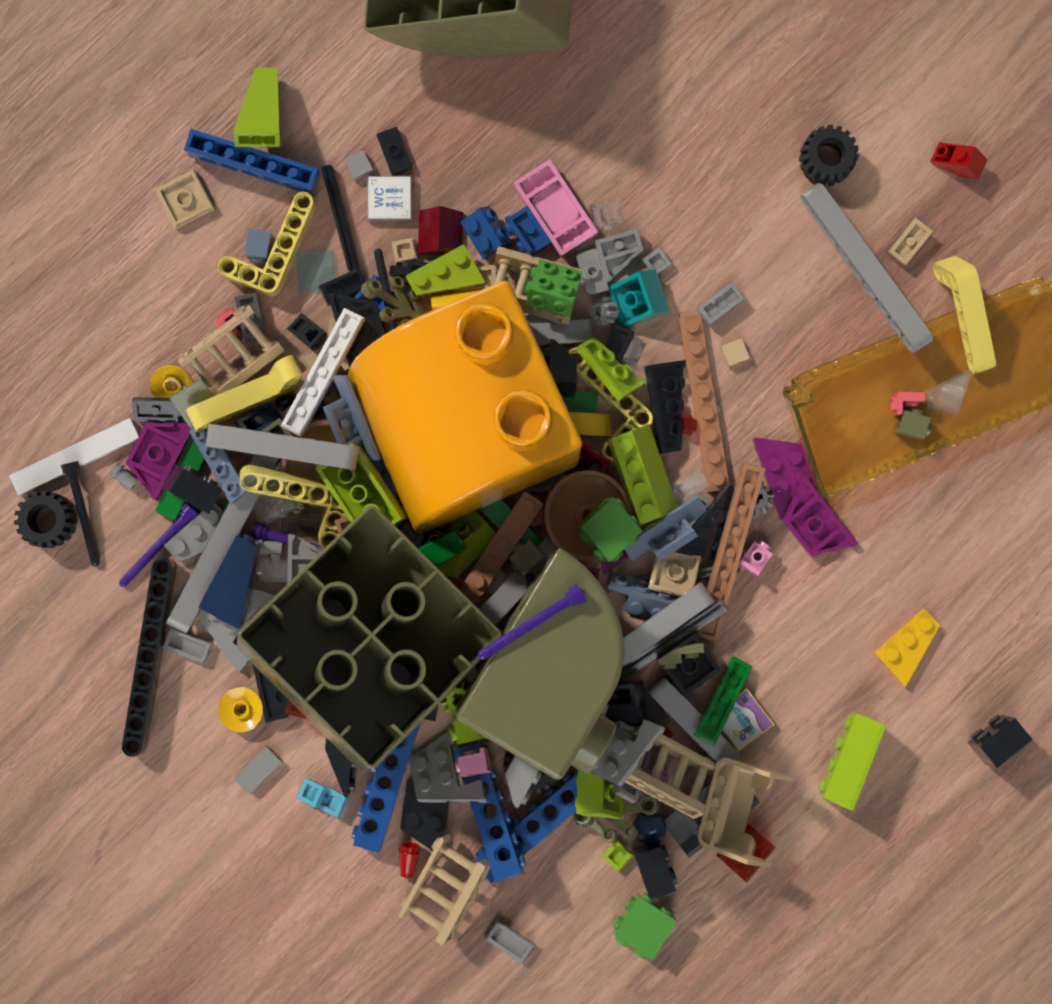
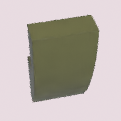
M690 644L671 650L658 658L657 664L663 665V669L677 668L676 664L682 663L681 654H685V658L699 657L698 653H704V644Z

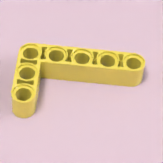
M304 191L295 195L264 269L236 258L225 256L218 262L220 273L230 281L267 296L273 297L278 295L283 288L315 212L316 204L312 196ZM309 200L310 204L307 208H300L301 201ZM294 220H301L300 227L296 229L291 228V223ZM292 240L293 244L290 248L284 249L282 247L284 241ZM278 260L284 261V266L281 269L274 268V263ZM228 264H234V270L226 273L225 267ZM255 272L253 280L245 281L247 273ZM269 280H274L276 282L274 288L266 289V283Z
M957 256L934 262L933 271L936 279L952 289L969 370L972 374H976L996 367L980 280L976 268Z
M578 347L571 349L569 354H579L576 350ZM583 360L582 363L577 364V375L627 420L613 436L621 434L623 430L630 431L644 426L636 421L638 414L647 416V424L650 425L652 423V413L632 394L623 398L630 400L632 407L628 410L622 409L620 401H617L612 394L609 395L604 392L603 387L605 385L600 378L590 379L587 376L588 370L591 369L587 362ZM607 441L602 448L601 454L612 463L614 459L606 454V448L609 447Z
M289 355L278 360L273 365L269 374L189 407L186 412L195 430L201 431L208 428L209 423L218 424L277 399L284 394H288L295 389L303 375L293 355Z
M254 465L244 466L240 470V485L248 492L324 506L318 530L319 543L323 549L339 535L335 520H330L329 516L331 514H338L340 516L337 519L346 517L323 479ZM247 475H254L256 477L252 482L244 480ZM271 479H275L278 481V484L275 486H269L267 485V482ZM293 484H299L301 486L296 491L289 489V487ZM316 488L323 490L319 495L312 494V491ZM328 534L334 536V538L329 541L323 539Z

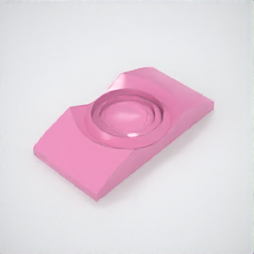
M550 159L513 182L524 204L529 207L551 240L552 246L561 257L598 234L597 229Z

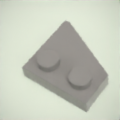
M637 228L594 241L607 282L612 280L616 274L643 250Z

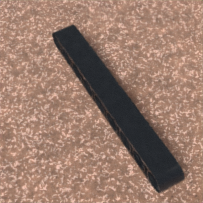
M158 558L152 564L122 741V751L129 757H135L144 753L148 744L164 649L162 647L167 631V624L165 623L170 613L177 571L176 563L170 558ZM163 562H167L169 565V570L165 574L160 571V565ZM159 584H163L165 587V593L162 596H159L156 592ZM155 606H159L162 610L159 618H155L152 614ZM152 628L158 632L155 640H151L149 637V631ZM148 650L154 654V659L151 663L145 659V654ZM143 673H147L150 676V683L148 685H145L141 680ZM140 695H143L147 700L144 707L138 704V697ZM136 717L140 718L143 722L141 729H137L134 726ZM132 740L137 741L139 744L137 752L133 751L130 747Z

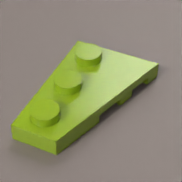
M464 244L405 276L416 297L486 284Z
M594 337L582 343L576 349L617 401L622 400L647 383L645 378L635 376L631 372L632 368L629 365L625 364L623 366L615 359L614 353Z

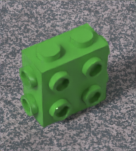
M539 259L537 268L532 267L529 280H532V283L527 282L524 295L528 296L526 305L569 317L583 271Z
M614 497L604 500L575 527L578 531V538L584 544L588 543L593 549L592 554L600 562L617 561L623 555L622 550L627 546H633L640 539L638 536L643 532L639 528V521L634 516H629L624 510L626 507L623 502Z
M636 893L634 897L630 896L624 906L626 911L623 916L618 915L612 925L614 928L613 934L616 936L615 940L622 946L627 947L629 945L635 949L634 953L642 959L646 960L648 957L653 960L677 923V920L673 916L674 912L663 905L660 908L654 904L655 899H649L648 894L640 895Z

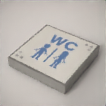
M367 176V220L412 221V176Z

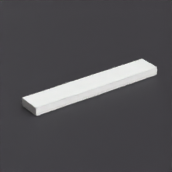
M345 308L343 309L283 420L281 428L301 438L303 437L332 383L333 377L336 375L365 321L364 317Z
M129 418L9 475L18 496H22L64 476L65 473L63 474L61 469L62 464L79 461L81 468L137 441L139 433L133 420Z

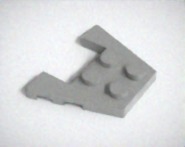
M252 588L243 627L248 623L260 605L266 606L276 595ZM201 610L198 618L234 668L241 672L249 662L239 651L237 644L234 643L238 637V632L242 628L237 629Z
M609 705L605 706L601 713L602 715H606ZM643 720L635 742L614 734L602 757L589 773L622 786L638 766L640 758L646 751L652 748L653 741L658 735H662L665 728Z
M449 731L409 758L416 799L419 802L447 803V801H459L460 803H468V801L487 802L484 784L481 780L460 786L453 751L456 742L451 741Z

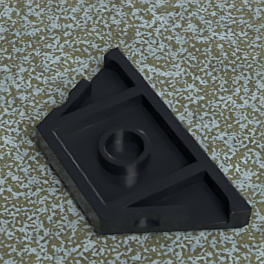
M330 293L328 298L336 322L344 308L365 318L346 355L350 368L355 358L366 347L387 332L384 322L379 315L378 302Z
M727 483L706 508L707 512L701 515L691 526L697 537L676 550L677 553L690 556L700 555L701 558L715 561L734 493V487L731 484Z
M407 782L400 829L433 851L432 845L438 837L445 836L450 801H447V803L419 802L416 799L414 782Z

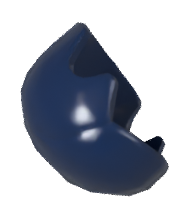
M639 812L633 821V826L639 831L637 839L644 844L660 843L666 836L667 826L662 814L646 815L643 812Z

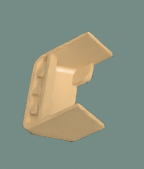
M721 758L715 767L706 802L707 808L699 828V843L707 849L744 864L770 867V862L754 856L756 842L753 836L745 833L756 789L765 791L772 786L774 779L792 782L793 777L735 759Z

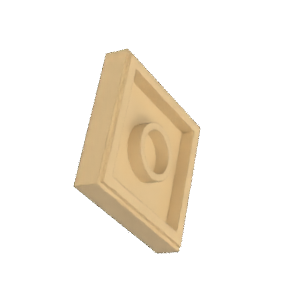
M194 169L155 189L175 229L215 210Z
M675 551L659 561L655 555L648 589L676 597L682 596L696 585L701 556H690Z

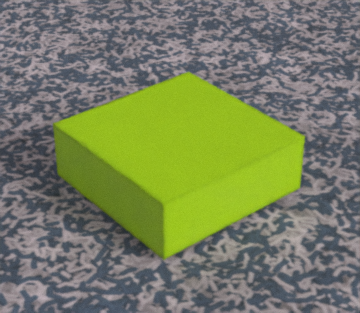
M616 839L601 856L619 872L633 857V854Z

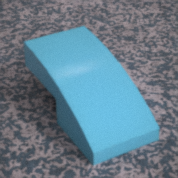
M305 778L297 795L298 800L314 808H319L337 818H341L350 798L344 797L343 793L309 778Z

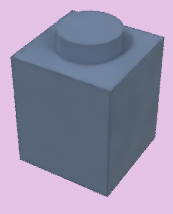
M248 228L244 255L250 259L251 263L263 264V261L267 262L273 245L274 236L272 233Z

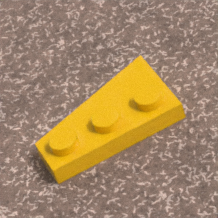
M922 609L874 652L876 657L903 687H906L940 625L926 609Z

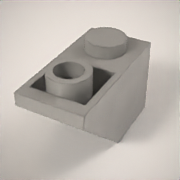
M514 755L505 772L515 807L519 808L521 803L523 805L526 804L531 795L528 789L532 783L536 785L542 775L539 769Z

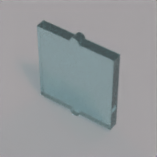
M313 250L312 253L296 254L299 292L316 291V293H320L318 286L335 278L332 250L321 252Z

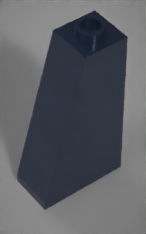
M244 534V536L236 535L198 606L203 611L237 629L242 628L245 623L260 551V545L255 543L257 539L248 534Z

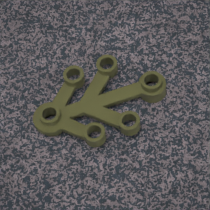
M395 276L389 281V285L394 290L397 299L384 291L380 281L377 279H369L361 286L365 297L374 299L378 296L395 308L393 310L390 307H385L380 311V318L386 323L394 319L406 317L412 320L425 314L419 301L422 296L416 297L411 289L407 293L406 298L402 290L404 281L399 276ZM408 300L412 303L415 311L411 309ZM407 319L402 320V321L397 325V327L400 326V325H402V324H404V323H406V322H408L409 320H407Z
M644 796L639 803L623 805V815L638 812L653 815L658 811L659 803L652 796ZM653 802V808L648 810L647 804ZM577 810L574 812L573 818L578 826L583 828L590 826L602 836L604 841L608 843L615 842L617 833L613 829H606L596 820L601 818L588 817L587 820H583V815L576 814ZM606 818L624 832L626 838L634 840L638 837L639 831L635 826L627 824L622 819ZM633 828L634 835L629 836L628 830ZM612 832V838L607 840V833Z

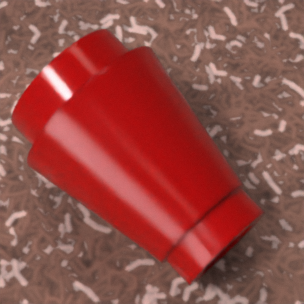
M405 842L398 849L400 876L413 878L421 851L418 844Z

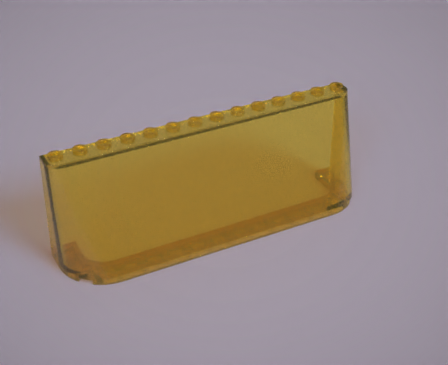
M1043 277L1029 280L983 298L996 360V367L976 374L971 373L966 360L957 313L954 310L924 322L933 336V341L915 353H912L898 334H895L807 370L791 380L792 385L785 386L782 393L820 496L822 498L833 497L839 491L855 488L861 482L878 478V475L886 472H894L900 466L916 463L924 456L935 455L941 449L957 446L963 440L977 438L985 431L996 430L1002 424L1018 421L1024 415L1040 412L1042 408L1052 405V279L1043 281ZM925 392V402L918 403V407H905V403H903V411L911 412L912 409L925 412L924 416L931 417L929 424H932L931 432L924 440L918 441L894 434L899 417L893 416V410H890V399L894 393Z

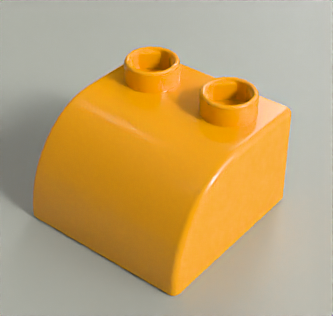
M508 281L496 283L398 326L366 347L355 358L349 368L348 378L353 382L356 398L362 404L363 415L370 425L373 438L377 443L413 530L417 534L425 533L570 470L578 464L582 440L515 292Z

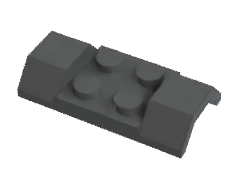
M712 781L701 790L699 800L704 805H706ZM755 795L751 809L760 803ZM675 810L664 819L669 833L688 858H690L703 848L698 840V832L703 815L693 819Z

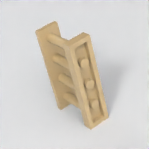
M498 246L494 265L499 267L494 284L505 281L508 270L521 273L515 295L523 312L552 320L558 324L569 325L571 313L569 317L526 305L527 296H523L532 267L537 268L539 259L542 258ZM549 261V262H552V263H556V264H559V265H562V266H566V267L573 268V269L580 270V271H583V272H584V270H582V269H578V268H574V267L567 266V265H564V264H560V263H557V262Z
M250 305L238 308L233 313L234 317L192 349L188 347L180 353V358L178 359L180 365L184 367L189 363L207 384L213 396L238 387L285 351L277 339L273 342L269 341L249 317L254 313ZM241 322L244 323L262 346V350L256 355H251L232 331ZM223 336L228 339L244 359V364L238 369L233 368L214 345ZM206 349L226 372V378L220 383L212 378L196 358Z
M641 726L636 728L632 734L638 736ZM663 734L661 736L658 735L652 743L660 749L652 774L649 775L641 769L645 752L638 761V766L625 782L693 819L704 815L707 806L700 802L699 796L706 775L715 771L716 763L711 758L701 756ZM668 754L679 759L670 786L660 779ZM687 764L698 769L690 796L682 793L679 789Z
M449 834L438 837L433 843V852L410 895L403 899L400 905L402 910L398 915L404 918L412 912L437 929L439 935L435 941L442 946L451 942L491 868L487 859L474 863L449 847L448 844L452 838ZM443 854L469 870L471 876L467 882L463 883L437 865ZM432 873L458 890L460 896L457 902L450 901L426 885ZM422 893L448 910L450 915L446 921H440L416 905Z

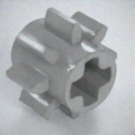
M602 297L601 300H595L596 303L592 306L591 310L593 319L599 320V325L615 323L614 319L619 315L617 303L611 302L610 297Z

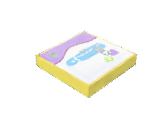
M746 688L740 692L722 731L736 750L740 752L771 728L774 723Z

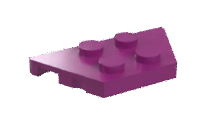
M145 423L126 460L128 467L135 473L139 482L155 501H158L163 491L162 487L177 464L191 435L189 432L191 429L187 423Z
M756 437L752 439L760 465L765 468L764 476L767 485L771 487L769 490L770 494H774L772 500L779 520H781L787 512L801 479L806 477L814 488L816 484L802 444Z
M803 477L782 522L807 554L815 556L824 552H833L841 548L858 545L810 481Z

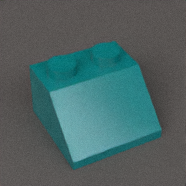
M656 269L638 271L608 287L612 302H616L619 308L618 320L620 326L625 328L656 318L670 311Z

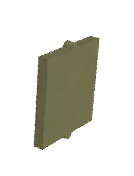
M199 379L189 386H183V389L172 395L170 400L190 429H192L194 426L186 410L214 396L203 380Z

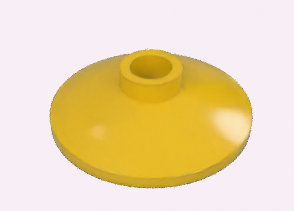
M168 365L158 368L152 374L149 386L155 398H170L181 391L183 386H189L194 381L191 375L184 369Z
M237 687L223 695L219 702L218 714L223 725L229 730L240 733L247 732L255 728L261 721L263 705L260 697L253 690ZM240 705L246 707L245 713L239 711Z

